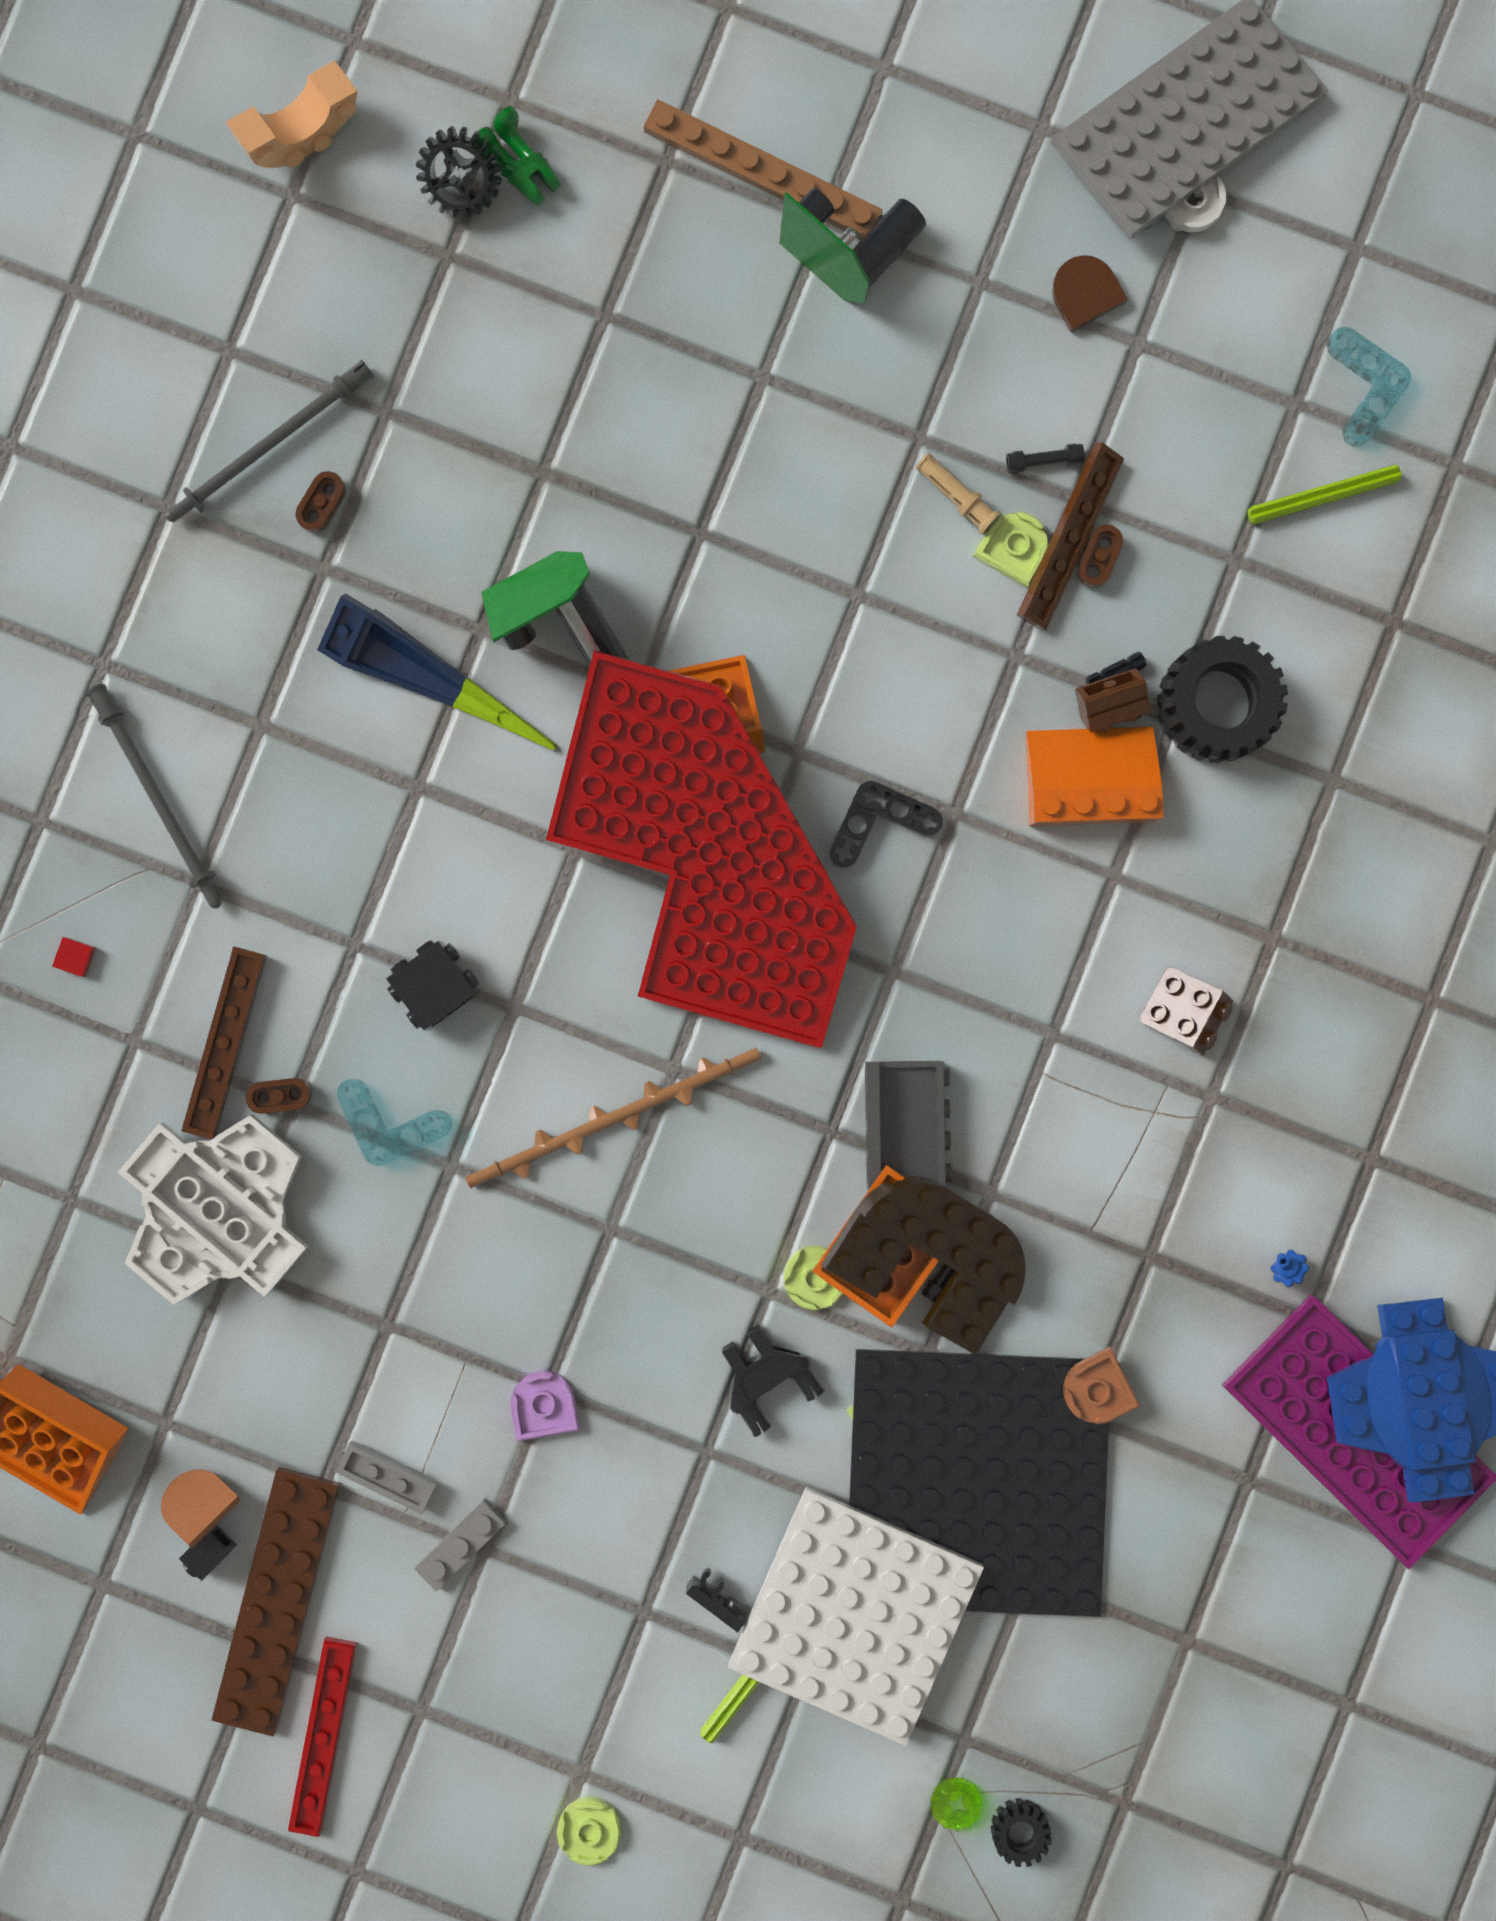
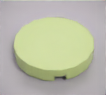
M819 1245L806 1246L795 1252L786 1264L784 1271L785 1288L790 1298L800 1307L820 1310L835 1304L843 1295L842 1292L812 1272L827 1250L826 1247Z
M591 1796L578 1798L567 1805L560 1816L557 1829L558 1844L561 1850L569 1856V1859L577 1864L586 1866L601 1864L615 1852L619 1845L622 1831L620 1817L614 1807L603 1799Z

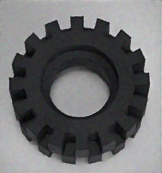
M1015 1798L1016 1804L1011 1805L1010 1800L1005 1802V1809L1001 1806L996 1809L998 1815H993L991 1819L993 1826H990L997 1853L1000 1857L1004 1856L1005 1862L1011 1864L1014 1861L1015 1867H1021V1862H1025L1026 1866L1030 1867L1032 1866V1859L1039 1863L1042 1861L1040 1854L1047 1855L1049 1852L1047 1845H1051L1052 1839L1050 1834L1052 1833L1045 1814L1042 1813L1041 1808L1037 1804L1034 1807L1030 1800L1026 1799L1024 1804L1021 1798ZM1017 1822L1030 1824L1033 1828L1031 1839L1025 1843L1013 1842L1009 1838L1011 1826Z

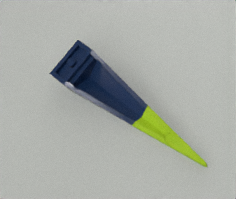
M348 594L340 596L317 651L346 668L447 704L551 750L557 748L556 743L377 609L372 610Z

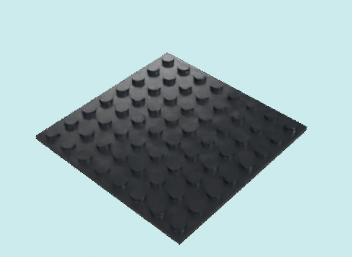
M856 1349L849 1505L982 1563L984 1569L965 1611L1101 1617L1109 1422L1095 1424L1076 1417L1067 1406L1063 1394L1066 1375L1075 1364L1086 1358Z

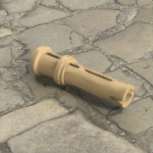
M930 453L925 455L917 464L916 469L954 502L962 517H968L980 528L979 533L981 535H984L993 522L1001 516V512L992 510L981 499L982 495L979 492L976 493L974 491L972 493Z

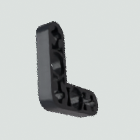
M864 782L857 789L830 850V859L834 865L840 868L852 866L858 859L877 816L921 836L929 837L935 835L941 829L943 824L942 815L935 808L878 782ZM870 788H874L876 790L875 795L881 799H884L885 793L891 795L885 804L884 812L878 810L882 804L880 802L872 800L870 804H866L864 802L865 796L861 794L862 791L868 792ZM896 800L904 801L908 806V813L902 818H897L890 812V805ZM914 806L920 808L917 815L921 817L932 814L934 816L932 821L937 823L936 827L931 826L928 830H924L922 828L923 822L917 819L913 820V825L907 823L913 814ZM853 816H861L866 821V829L862 833H853L848 828V821ZM842 833H845L851 839L860 840L859 846L853 842L849 849V853L853 855V858H846L844 862L838 860L839 854L835 852L836 848L842 849L847 839L841 838Z

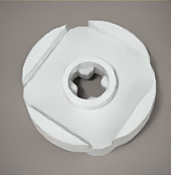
M1218 176L1194 192V196L1201 199L1196 206L1191 205L1185 199L1164 214L1165 218L1169 221V226L1173 230L1191 233L1200 232L1217 222L1226 204L1225 186Z

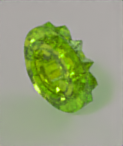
M959 1777L948 1778L939 1783L934 1789L931 1796V1810L934 1819L944 1829L949 1828L959 1832L960 1829L971 1828L972 1824L977 1819H980V1812L983 1806L981 1795L976 1786L970 1781ZM962 1796V1805L966 1810L957 1809L951 1815L952 1808L947 1801L956 1802Z

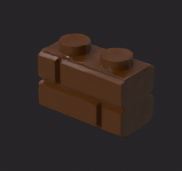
M1136 668L1075 689L1080 718L1089 732L1107 731L1113 724L1122 721H1136L1141 718L1142 714L1151 711L1146 681Z

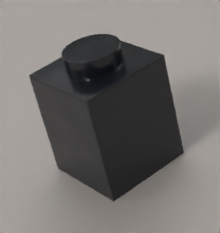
M216 1525L192 1549L189 1548L179 1560L183 1563V1568L190 1576L198 1577L203 1581L237 1544Z

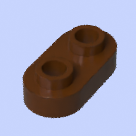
M331 471L319 473L298 504L295 516L297 522L304 530L311 533L324 530L344 499L346 486L336 473ZM335 486L333 494L327 495L325 493L327 487ZM312 513H319V518L315 522L309 521Z
M1102 525L1090 537L1078 567V578L1086 587H1101L1111 575L1123 545L1122 533L1115 526ZM1107 539L1110 542V547L1103 548L1100 545V540ZM1088 569H1097L1099 576L1091 577Z
M301 1078L257 1082L251 1085L246 1093L248 1107L253 1112L259 1114L302 1109L309 1104L312 1098L311 1086ZM294 1088H298L301 1091V1097L298 1100L292 1097L291 1093ZM263 1091L269 1094L270 1098L267 1103H263L260 1099Z

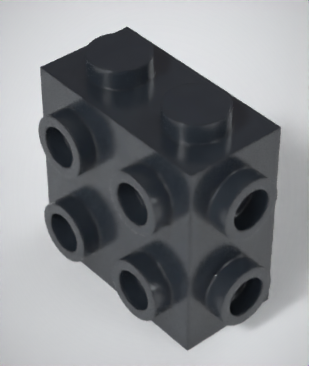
M432 940L420 946L416 950L418 956L408 962L404 959L390 969L393 974L386 978L391 985L387 988L391 996L397 1003L403 1001L409 1010L406 1016L416 1029L421 1027L424 1031L432 1029L480 993L476 988L480 984L478 979L469 968L464 971L457 962L461 957L451 943L445 945L442 941L434 943Z

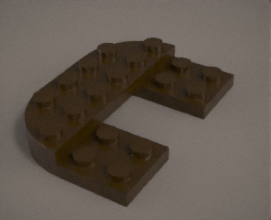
M906 1176L904 1180L891 1184L888 1182L881 1184L860 1202L821 1265L829 1272L877 1298L909 1245L912 1244L954 1269V1272L922 1323L927 1328L972 1354H977L1007 1304L1010 1302L1015 1305L1021 1294L1025 1280L1026 1265L1019 1240L1011 1229L993 1215L932 1179L920 1176Z

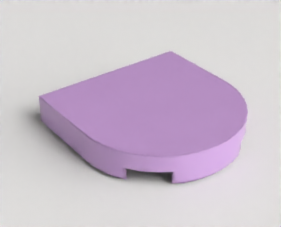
M539 1370L526 1375L519 1381L511 1397V1413L517 1442L580 1430L575 1394L570 1383L563 1376L553 1371Z

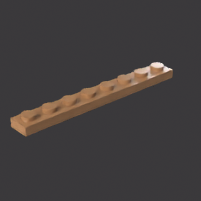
M657 99L643 126L645 133L783 201L786 192L796 201L800 202L812 188L818 189L827 196L835 209L834 214L826 222L860 239H863L876 225L882 215L883 209Z

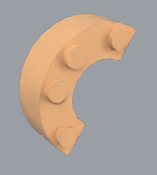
M333 61L308 75L307 84L302 93L284 109L271 114H261L253 106L226 121L232 134L256 165L264 168H278L287 165L289 167H296L314 151L322 152L330 146L331 138L334 137L348 118L356 111L357 90L337 62Z

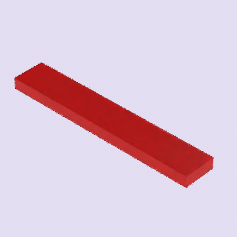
M328 1636L324 1639L288 1826L289 1832L320 1837L322 1833L358 1642Z

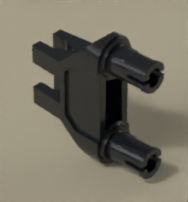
M759 1324L748 1330L749 1338L760 1353L753 1359L746 1362L733 1341L722 1348V1354L735 1372L730 1409L733 1413L742 1416L754 1437L761 1435L760 1427L764 1432L771 1427V1424L756 1404L757 1398L786 1379L793 1378L805 1395L807 1402L815 1399V1395L809 1386L812 1387L817 1396H820L825 1391L809 1368L811 1366L810 1358L800 1352L772 1345Z

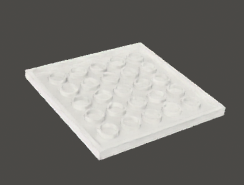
M806 1486L729 1660L728 1668L906 1746L984 1566L982 1563Z

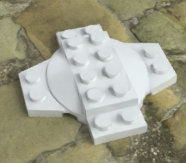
M254 1115L246 1117L215 1136L212 1140L189 1143L164 1122L159 1123L118 1171L121 1176L142 1193V1206L145 1207L146 1214L143 1224L139 1226L125 1264L173 1305L218 1278L230 1279L241 1277L263 1297L268 1296L309 1247L286 1227L288 1224L285 1222L284 1199L302 1156Z

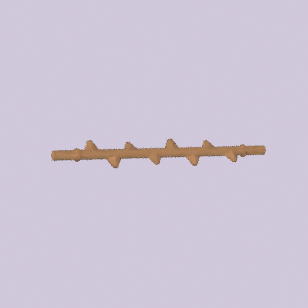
M756 1047L729 1060L726 1058L724 1059L725 1062L716 1066L706 1058L699 1059L697 1074L664 1089H660L654 1083L648 1081L645 1083L642 1099L608 1114L593 1106L590 1108L588 1123L554 1138L543 1130H538L535 1134L534 1147L500 1162L495 1161L493 1165L466 1176L467 1184L470 1188H473L495 1177H503L504 1173L511 1170L523 1179L529 1177L531 1161L565 1146L575 1154L582 1153L585 1137L619 1122L624 1123L632 1130L637 1129L639 1113L673 1098H676L686 1106L690 1105L693 1089L729 1073L732 1075L734 1071L760 1060L761 1056Z

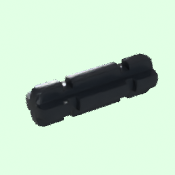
M1136 652L1130 655L1127 660L1122 659L1102 669L1100 673L1095 672L1089 675L1085 681L1086 684H1090L1135 668L1140 671L1147 666L1143 654Z

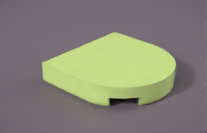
M1024 512L1010 513L999 517L993 522L973 557L1028 588L1048 547L1047 534L1043 524L1036 517Z

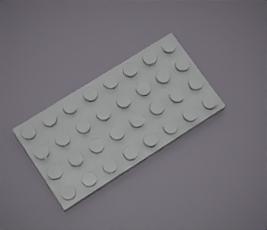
M1242 0L1055 135L1051 144L1130 240L1324 98L1328 89L1254 0Z

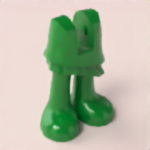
M508 106L501 110L494 119L493 131L501 140L508 144L520 159L515 161L499 143L493 131L487 126L477 131L480 133L477 142L482 145L485 140L490 141L486 151L488 153L497 151L498 156L494 161L502 165L503 170L500 175L508 178L507 182L515 186L527 199L538 206L545 201V198L531 179L537 174L552 192H555L561 186V183L547 158H544L542 153H535L520 136L517 129L519 114L513 106Z

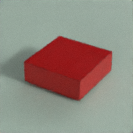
M62 937L52 967L86 977L96 947L68 937Z

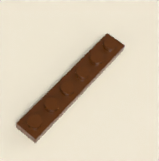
M1104 443L1094 444L1017 613V616L1037 629L1047 630L1123 463L1124 458Z
M233 946L182 1126V1132L211 1140L217 1135L267 955Z

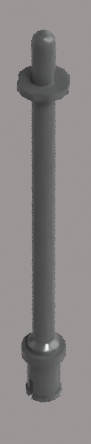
M361 359L359 363L340 377L337 374L333 377L334 381L330 389L194 492L185 487L183 492L187 497L166 513V519L169 522H176L194 507L202 513L204 511V507L201 504L202 501L338 398H351L354 390L374 377L371 370Z
M99 684L90 688L86 694L99 714L98 721L102 726L109 727L194 877L188 883L189 887L195 888L199 886L209 906L213 909L219 908L222 902L210 881L216 876L215 871L205 872L122 724L123 710L115 705L105 684Z

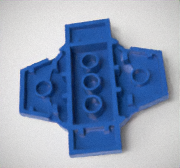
M1443 1298L1377 1305L1382 1338L1376 1343L1375 1347L1377 1349L1373 1356L1365 1360H1359L1327 1377L1337 1443L1388 1454L1395 1464L1403 1468L1408 1502L1415 1503L1474 1495L1469 1463L1475 1462V1455L1482 1443L1496 1435V1351L1467 1345L1455 1334L1454 1330H1448Z

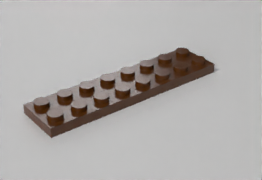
M282 1467L276 1470L211 1721L272 1737L277 1732L340 1482Z

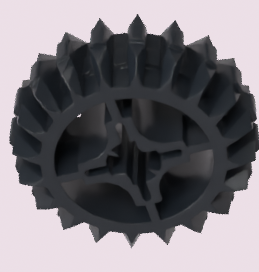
M454 126L448 128L447 135L440 129L435 133L436 139L428 137L425 141L428 148L422 147L419 150V154L423 159L416 162V167L424 172L418 173L416 179L417 181L427 183L421 188V193L427 194L431 192L432 196L428 202L430 205H433L436 201H439L441 203L439 207L440 213H444L447 207L451 208L452 218L458 215L459 209H461L464 218H469L471 209L476 215H479L482 212L481 205L489 208L492 204L490 197L496 198L499 194L495 186L501 185L502 178L495 173L502 170V165L492 163L497 158L498 153L497 151L490 153L486 151L490 145L489 140H485L482 145L477 142L480 137V133L477 131L470 138L467 137V127L461 128L459 136ZM453 147L467 150L475 157L470 159L464 158L457 149L453 150ZM442 151L445 156L443 161L446 165V171L437 177L435 160L437 154ZM456 166H458V170L460 168L463 170L468 169L462 179L460 175L459 177H456L455 174L450 176ZM482 167L484 174L483 187L478 193H475L472 174ZM454 187L460 192L461 196L465 195V197L453 195L444 188Z

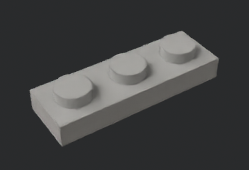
M354 1441L349 1443L336 1470V1473L420 1514H423L438 1483Z
M484 1498L414 1569L437 1592L505 1525L507 1520Z

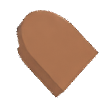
M1110 1346L1078 1362L1066 1375L1063 1385L1065 1402L1076 1417L1086 1422L1095 1424L1108 1423L1140 1407Z
M200 1469L191 1470L179 1475L166 1488L161 1501V1513L169 1527L192 1549L241 1499L214 1473Z

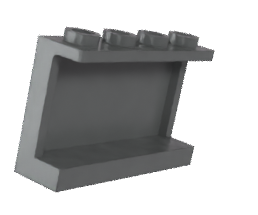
M943 1061L865 1062L867 1190L870 1189L886 1165L903 1177H925L942 1184L944 1187H946V1182H951V1164L945 1163V1150L951 1149L950 1131H945V1118H950V1100L944 1099V1086H949L950 1072L949 1067H944Z

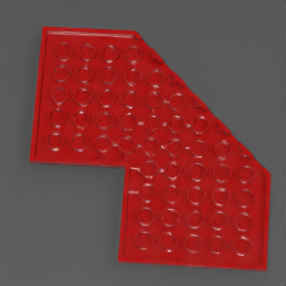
M596 650L593 651L546 840L670 875L638 997L822 1049L857 925L724 689L717 684Z

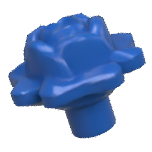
M1288 1250L1286 1255L1283 1253L1278 1254L1276 1262L1270 1268L1275 1273L1273 1275L1274 1281L1282 1282L1286 1287H1292L1294 1282L1301 1284L1304 1275L1310 1269L1306 1264L1307 1257L1297 1254L1294 1250Z

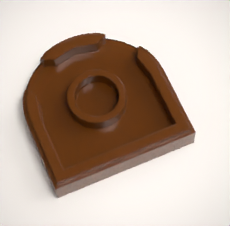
M1081 255L1069 259L1059 268L1053 281L1052 297L1070 332L1116 309L1128 300L1111 268L1104 261L1093 256Z

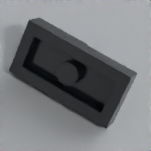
M706 1568L702 1572L700 1580L693 1575L687 1584L686 1594L738 1633L745 1624L746 1613L743 1611V1605L731 1596L725 1598L723 1595L718 1594L723 1590L725 1580L721 1578L716 1585L708 1584L707 1578L711 1574L710 1568Z

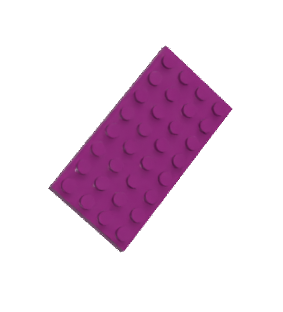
M1310 1294L1234 1371L1222 1386L1407 1569H1410L1496 1481V1474L1475 1455V1462L1469 1463L1474 1495L1413 1503L1407 1500L1403 1468L1395 1464L1388 1454L1337 1443L1327 1377L1359 1360H1365L1373 1356V1353L1314 1295Z

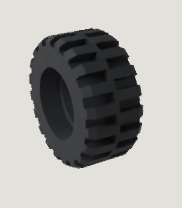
M1216 636L1209 641L1205 639L1187 649L1167 669L1168 673L1162 678L1159 686L1162 691L1157 696V705L1162 708V712L1158 716L1160 723H1166L1169 729L1165 732L1169 740L1175 738L1179 742L1177 748L1183 753L1188 750L1193 753L1192 758L1200 761L1206 758L1209 759L1210 763H1220L1225 760L1231 762L1256 751L1272 739L1271 735L1279 730L1283 723L1280 717L1286 714L1288 706L1286 702H1283V697L1288 695L1287 685H1281L1279 679L1284 676L1281 667L1274 669L1271 664L1275 658L1269 652L1265 655L1258 652L1261 646L1252 641L1248 645L1244 644V639L1233 636L1229 640L1225 636ZM1219 671L1232 675L1243 685L1247 693L1249 703L1247 716L1241 724L1234 728L1221 729L1211 725L1200 715L1196 707L1194 698L1196 684L1204 675L1210 672Z

